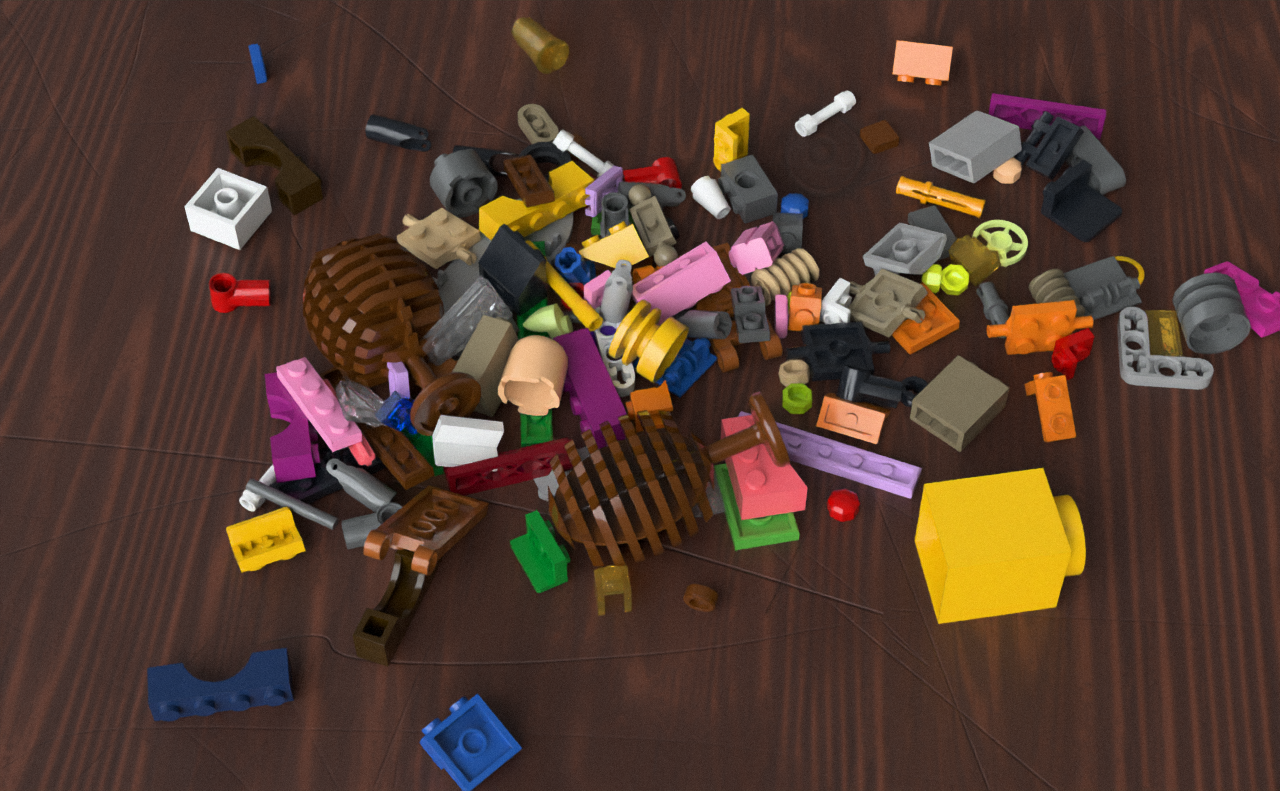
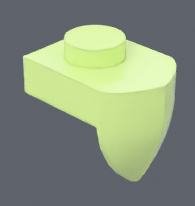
M557 303L538 309L523 323V327L530 331L548 332L552 340L553 337L573 332L570 317L563 314Z

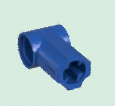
M563 248L562 252L555 256V266L568 284L571 282L585 285L596 278L594 261H585L574 248Z

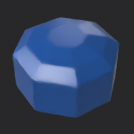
M789 193L782 198L781 213L803 214L804 219L808 216L809 200L802 194Z

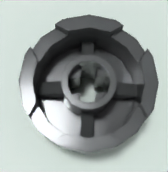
M467 149L451 154L444 153L435 160V167L430 176V187L447 211L452 212L456 217H468L479 212L478 207L487 199L490 202L493 200L497 192V181L476 151Z

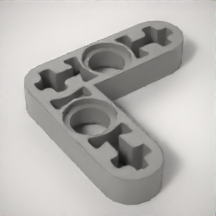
M1126 307L1120 312L1117 324L1120 376L1126 383L1137 386L1196 390L1208 387L1214 372L1210 362L1201 358L1150 355L1148 318L1146 313L1138 307ZM1130 320H1134V324H1136L1135 330H1130ZM1130 341L1137 342L1142 348L1134 350L1129 348L1126 343ZM1133 361H1137L1138 372H1135L1133 367H1131ZM1163 367L1170 368L1175 374L1165 376L1159 372V369Z

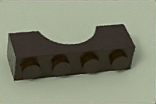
M253 116L226 131L230 152L245 167L266 165L280 171L274 179L277 197L294 216L323 199L321 190L323 182L316 171H311L299 155L295 156L289 150L286 142L283 139L279 140L266 123L262 124Z
M406 549L396 551L393 572L384 596L375 608H366L353 633L357 657L387 667L389 666L443 556L437 561L432 574L428 576L412 571L411 563L415 552Z

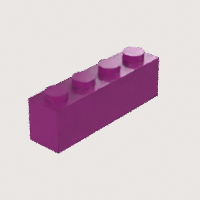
M585 328L553 337V340L563 347L568 356V368L563 391H569L571 395L569 398L570 406L574 416L579 415L581 418V432L583 433L590 429L598 448L606 447L607 444L599 424L609 421L617 441L625 439L617 417L627 413L589 329Z

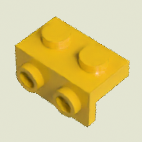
M743 108L726 115L715 123L713 162L720 172L721 164L748 155L750 114Z
M284 507L226 528L233 554L241 573L259 570L266 564L278 560H288L305 551L302 538L295 526L289 507Z

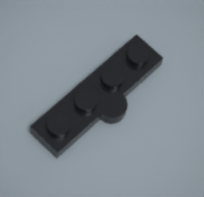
M324 448L319 451L321 463L315 464L316 477L275 482L269 486L310 504L343 488L338 479L327 471L326 465L331 459H338L347 466L363 468L370 474H374L387 467L377 455L372 461V465L367 467L366 465L361 466L358 464L349 448L343 451L342 456H340L338 451L332 452L330 448ZM334 465L333 469L336 470L338 466Z

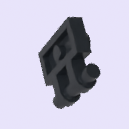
M1044 111L1040 119H1036L1032 124L1031 128L1033 130L1025 142L1021 141L1022 151L1016 154L1014 158L1020 161L1021 166H1023L1027 158L1030 157L1026 166L1030 170L1053 181L1084 131L1081 127L1058 116L1050 126L1049 124L1054 116ZM1042 135H1043L1044 138L1042 139V141L1040 142V144H1039L1038 147L1036 148V147H1035L1036 144L1038 143V141L1040 140V138H1041Z

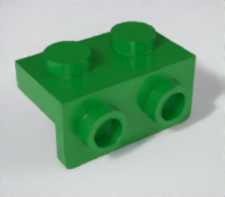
M538 510L525 515L527 534L511 540L510 547L536 592L542 593L568 581L567 564L570 563V557L563 544L558 546L555 541V531L550 521H544Z

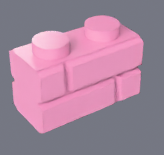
M772 221L760 225L759 228L754 227L744 230L729 251V258L734 268L737 267L739 273L743 275L755 271L756 268L762 269L772 266L784 246L776 223Z

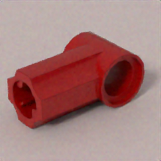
M659 158L650 167L623 170V182L658 183L670 188H682L677 164L673 158Z
M218 273L209 281L212 307L220 313H229L238 306L271 305L270 280H236L229 273Z

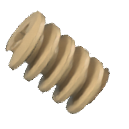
M797 248L791 253L783 255L782 258H777L772 266L762 269L757 268L753 271L751 283L753 287L761 286L765 306L771 304V299L775 301V295L782 294L787 296L791 292L793 285L810 283V280L817 281L819 278V268L807 251Z

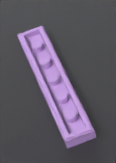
M740 411L738 417L752 414ZM776 422L790 461L906 498H912L921 476L922 468Z

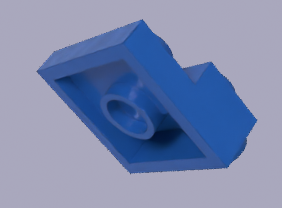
M478 693L470 700L463 696L449 708L452 714L444 721L437 717L422 729L425 736L419 742L441 770L444 768L462 791H472L522 749Z

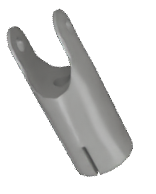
M619 260L617 262L615 270L611 273L605 284L600 315L605 321L610 323H619L627 315L633 291L630 273L632 264L627 260Z

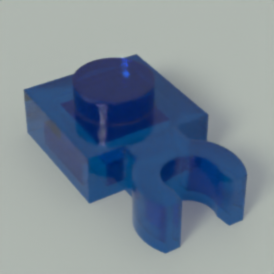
M395 390L384 401L375 416L382 423L398 432L405 428L412 435L418 433L410 420V411L414 401Z

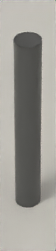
M250 478L246 485V490L282 507H289L291 511L331 530H334L338 524L339 518L253 478Z

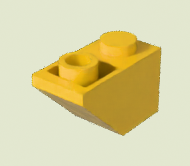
M625 221L609 228L611 234L602 239L597 234L581 242L584 248L578 251L583 258L616 268L619 260H627L634 265L649 257L633 223L627 226Z

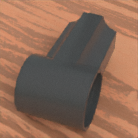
M394 502L386 503L376 513L341 521L347 549L364 546L369 532L377 529L400 510L402 506Z

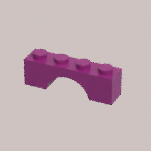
M277 372L265 374L266 394L271 418L282 419L291 423L284 431L270 437L272 462L277 483L316 477L315 463H321L318 443L312 444V442L318 441L317 430L277 377Z

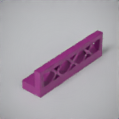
M992 93L988 115L1015 124L1019 128L1033 130L1031 126L1036 119L1039 120L1044 111L1054 116L1049 124L1050 126L1058 116L1079 127L1082 125L1086 126L1098 140L1101 138L1106 117L1105 109Z

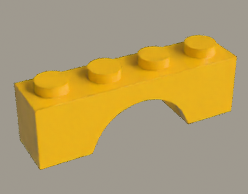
M570 161L549 172V185L554 191V202L526 208L523 201L501 196L479 208V230L492 241L499 227L506 224L511 230L518 231L523 237H526L554 221L564 218L575 210L587 206L585 199L590 195L585 194V188L593 183L594 179L573 161Z

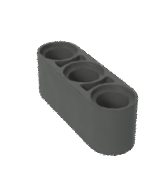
M1080 126L1084 133L1065 161L1067 165L1074 167L1083 159L1092 164L1088 186L1102 195L1124 187L1126 178L1121 166L1086 126Z

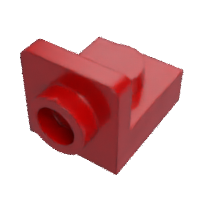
M1089 328L1056 340L1051 359L1054 368L1065 375L1066 380L1074 377L1077 363L1090 356L1095 336Z

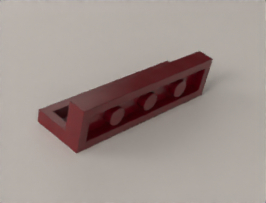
M568 437L505 451L498 453V457L460 466H443L449 491L465 496L548 476L552 471L550 461L556 454L564 471L572 470L573 465L564 446L572 439L568 440Z

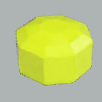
M933 264L922 274V282L934 293L939 292L942 271L940 264Z
M950 264L941 271L940 287L946 294L959 296L968 288L969 273L962 265Z

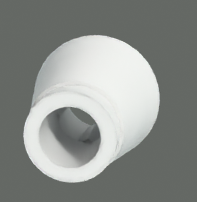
M704 176L692 185L693 199L717 219L724 218L730 212L731 208L715 179Z

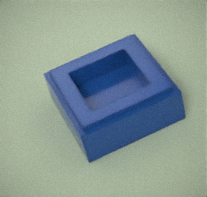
M258 43L248 45L257 84L267 82V74L260 45Z

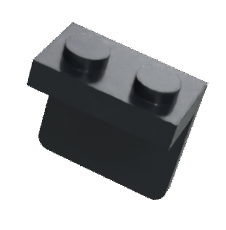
M1084 159L1074 167H1068L1055 182L1051 181L1046 185L1043 190L1044 199L1041 214L1082 242H1090L1121 217L1122 208L1088 186L1092 164Z

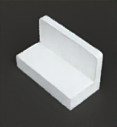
M440 415L432 435L435 464L437 466L455 467L498 457L497 447L504 433L503 422Z

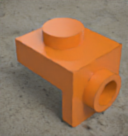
M800 283L792 286L788 330L801 331L802 325L819 324L822 288L816 287V285L811 283Z

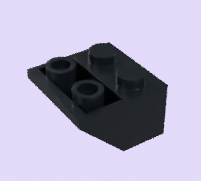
M503 224L499 227L478 262L480 281L500 299L504 300V303L518 316H521L547 297L546 259L541 251L529 246L518 231H513L506 224Z

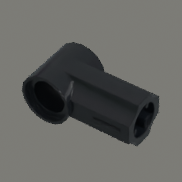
M844 365L836 396L858 403L867 401L897 408L902 394L903 382L871 374L870 371L862 368Z

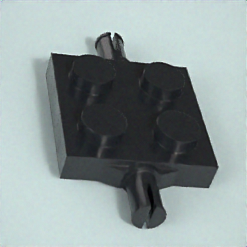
M862 322L802 325L800 334L803 346L785 347L786 360L804 359L809 365L812 381L840 379L844 365L862 368L874 374L875 368L872 354L890 353L889 341L871 342L865 334Z

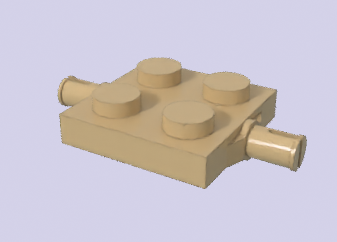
M443 208L433 212L423 220H418L411 214H407L408 217L404 216L403 224L409 228L397 235V241L425 263L438 269L445 263L455 259H460L468 265L476 262V254L468 250L481 241L480 231Z

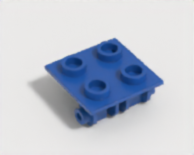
M706 338L695 339L693 342L686 339L670 367L664 371V375L655 383L661 385L666 380L668 390L680 398L718 360V357L709 352L710 342ZM639 358L633 363L634 370L637 368Z

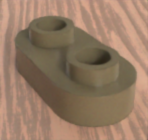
M527 104L519 109L517 114L518 125L531 144L538 142L552 143L559 134V130L543 107L537 104Z

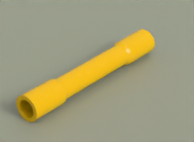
M530 240L526 241L533 249H538ZM545 257L547 283L572 309L573 314L589 331L592 332L598 329L603 323V318L586 300L581 298Z

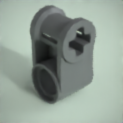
M618 192L605 195L601 202V239L611 234L609 228L625 221L627 226L630 225L626 196Z

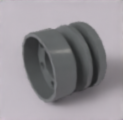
M1221 273L1202 274L1189 279L1175 291L1172 301L1188 348L1195 353H1221L1239 345L1249 335L1251 325L1235 280L1230 276Z

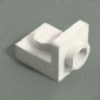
M839 278L823 298L820 311L821 322L825 324L850 323L851 310L848 309L852 299L849 296L850 282Z

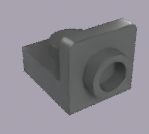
M773 212V222L776 223L784 243L781 253L787 254L797 248H802L803 214Z

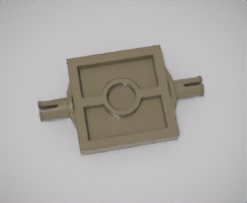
M881 269L865 285L850 281L849 294L855 295L853 302L848 306V309L851 310L850 321L862 322L864 327L890 337L905 319L909 318L917 323H921V319L924 320L925 312L916 308L928 294L923 285L885 269Z

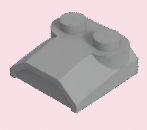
M899 222L863 255L865 266L873 268L875 276L881 269L897 275L900 273L922 275L941 257L947 237L943 233Z

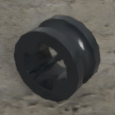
M910 376L902 381L900 401L907 407H912V401L917 396L909 390L920 393L928 385L924 379L917 376Z

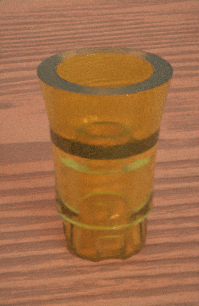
M522 17L514 23V28L511 31L513 38L532 59L540 72L549 74L563 66L569 54V47L565 41L551 34L531 18Z

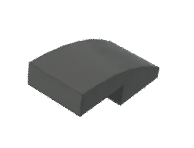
M761 286L732 288L731 300L739 343L770 341V329L765 314V300Z

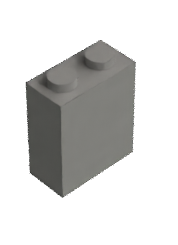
M978 110L929 142L933 167L971 183H976L1022 151L1019 126Z

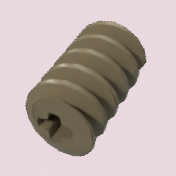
M1048 270L1030 282L1029 290L1037 304L1074 300L1077 308L1075 317L1084 316L1085 309L1083 305H1080V300L1075 296L1073 288L1069 287V281L1064 278L1065 275L1062 270Z

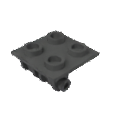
M1114 256L1064 273V278L1069 281V287L1073 288L1075 296L1080 300V305H1083L1085 309L1084 316L1092 315L1093 320L1142 303L1136 292L1137 289H1140L1138 279L1136 277H1127Z

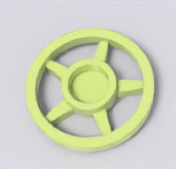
M991 220L984 222L975 229L971 245L975 256L983 262L994 266L1007 267L1019 262L1025 256L1028 239L1025 232L1016 224L1005 220ZM992 227L1005 228L1004 231H995L991 234L985 231ZM1010 230L1021 238L1022 244L1012 242V238L1009 235ZM978 235H981L988 242L987 246L981 249L977 245ZM1010 250L1020 251L1014 257L1008 259L1006 257V253ZM986 254H997L999 255L1000 259L992 258Z

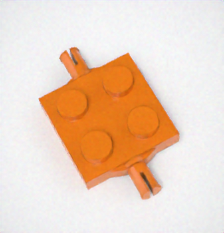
M1074 300L1018 305L1012 307L1011 316L1005 324L987 325L988 338L1006 336L1005 349L1007 355L1054 351L1056 340L1071 335L1075 329L1093 328L1092 315L1075 317L1077 308Z

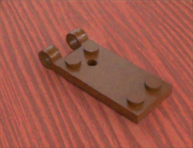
M728 243L712 248L717 252L731 281L725 284L720 291L709 294L699 300L693 306V309L723 311L728 313L730 317H734L731 289L750 286L745 274L742 275L737 267L734 268L729 258L731 248ZM768 318L770 341L759 342L760 350L765 360L782 356L780 339L773 330ZM731 320V332L727 338L709 339L716 357H718L719 368L723 373L739 368V359L734 346L743 343L738 341L735 320Z
M428 485L377 529L369 532L364 544V555L382 561L386 557L389 547L397 550H410L415 552L411 563L412 571L430 576L435 569L437 561L487 515L489 503Z

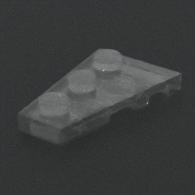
M480 276L421 339L427 340L422 349L434 365H441L466 347L483 315L493 318L499 316L505 319L513 316L494 287L484 277Z

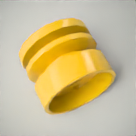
M643 299L621 321L608 353L615 359L623 355L621 361L626 366L639 357L636 372L652 383H655L664 375V371L670 367L687 338L689 327L673 317H669L659 326L661 310L654 308L650 312L651 303Z

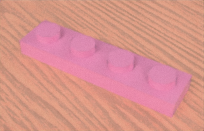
M306 357L276 367L277 377L332 452L362 441V431Z

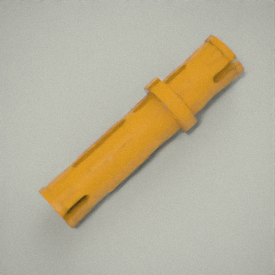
M904 176L900 177L896 189V194L919 199L922 204L929 202L973 215L977 218L981 217L986 200H980L933 186V182L927 181L923 183Z

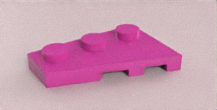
M1228 261L1205 270L1204 274L1221 273L1235 280L1251 328L1261 338L1280 331L1279 292L1269 293L1259 286L1258 279Z

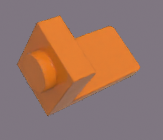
M1052 372L1033 375L1034 380L1025 383V390L1027 396L1036 395L1044 441L1052 442L1075 438L1076 431L1066 376L1053 377Z

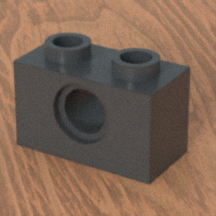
M753 154L721 164V177L718 178V185L722 193L727 194L730 199L733 212L739 214L745 224L773 215V212L777 213L778 193Z

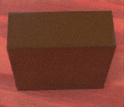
M886 120L860 129V137L873 155L899 145L898 135Z

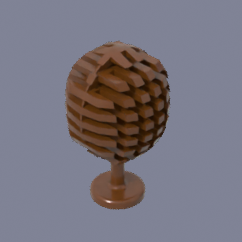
M378 233L360 239L350 238L337 243L334 247L315 252L305 278L302 309L308 333L323 356L351 381L368 388L389 381L390 369L387 367V362H402L408 371V377L412 375L422 389L414 400L410 411L411 423L417 432L422 435H433L440 415L468 418L477 407L481 398V386L472 375L464 372L449 373L437 378L427 365V363L435 359L441 343L444 329V304L435 280L423 263L421 264L414 254L397 243V240Z
M760 391L754 392L748 397V405L755 424L709 445H706L689 427L690 439L682 436L669 411H659L666 432L659 433L647 410L637 412L645 435H637L627 414L617 417L625 436L623 440L617 441L609 421L599 424L607 444L606 447L600 450L590 429L581 433L590 454L583 461L579 456L573 439L566 443L564 446L573 465L571 472L566 476L557 454L550 461L559 484L555 496H553L548 486L549 513L557 532L574 549L575 546L572 540L584 543L593 566H604L596 545L607 546L616 567L626 566L617 544L627 543L636 563L645 560L638 542L640 539L647 538L654 556L664 553L657 534L662 530H665L673 548L682 544L675 524L680 518L689 536L693 537L696 535L699 529L691 509L697 504L705 522L714 515L705 492L709 482L714 491L713 464L760 444H764L769 456L777 467H785L790 464L788 452L778 426Z

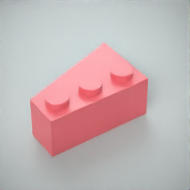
M752 415L722 419L721 439L753 426L755 422ZM764 444L757 445L725 459L741 520L805 510L808 487L791 464L785 467H777L769 456Z

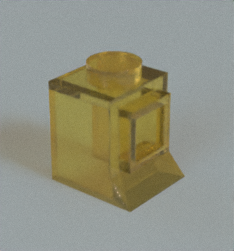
M968 234L958 238L948 250L951 263L953 265H962L969 273V281L975 286L1001 266L998 251L988 250L976 237L971 238Z
M610 565L594 570L593 586L598 616L605 615L604 596L622 594L625 612L632 611L631 585L627 566Z

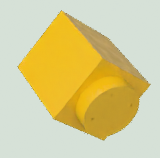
M1043 468L924 484L914 541L938 624L1055 608L1064 577L1080 575L1083 572L1086 547L1078 508L1071 496L1052 495Z

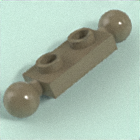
M634 185L628 193V199L634 206L629 211L649 256L654 255V261L657 266H666L678 258L676 249L672 247L677 242L656 196L652 197L651 191L646 185Z

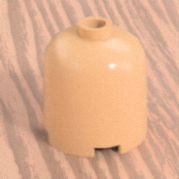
M531 335L518 340L509 353L499 382L498 395L502 402L507 404L509 400L511 403L519 406L518 412L532 416L547 415L549 409L558 408L568 368V356L563 347L555 340L539 335Z

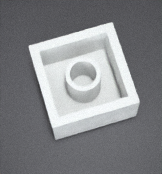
M220 168L214 171L185 205L191 231L238 250H241L272 212L266 186Z

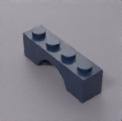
M287 648L253 652L246 666L238 674L219 682H207L193 677L186 670L183 663L147 668L148 705L154 721L170 722L180 717L194 715L209 716L215 712L228 710L244 711L249 707L263 705L279 706L284 702L294 701L292 667Z

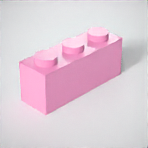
M704 242L634 284L631 296L636 304L643 299L651 303L650 312L654 308H659L662 314L658 325H661L669 317L676 315L682 310L692 308L707 295L720 291L731 280L717 252L707 242Z

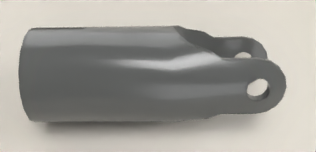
M619 182L617 188L618 193L626 196L628 208L634 207L628 199V193L631 187L636 184L646 185L650 189L652 197L656 196L662 208L665 206L676 207L686 198L684 190L670 188L658 183Z
M689 310L688 312L681 311L676 315V320L689 327L687 337L725 339L731 332V318L728 313L723 311Z
M331 459L326 465L327 471L338 479L347 494L375 513L382 505L391 503L397 495V492L363 468L347 466L338 459ZM334 465L338 466L336 470L333 469Z

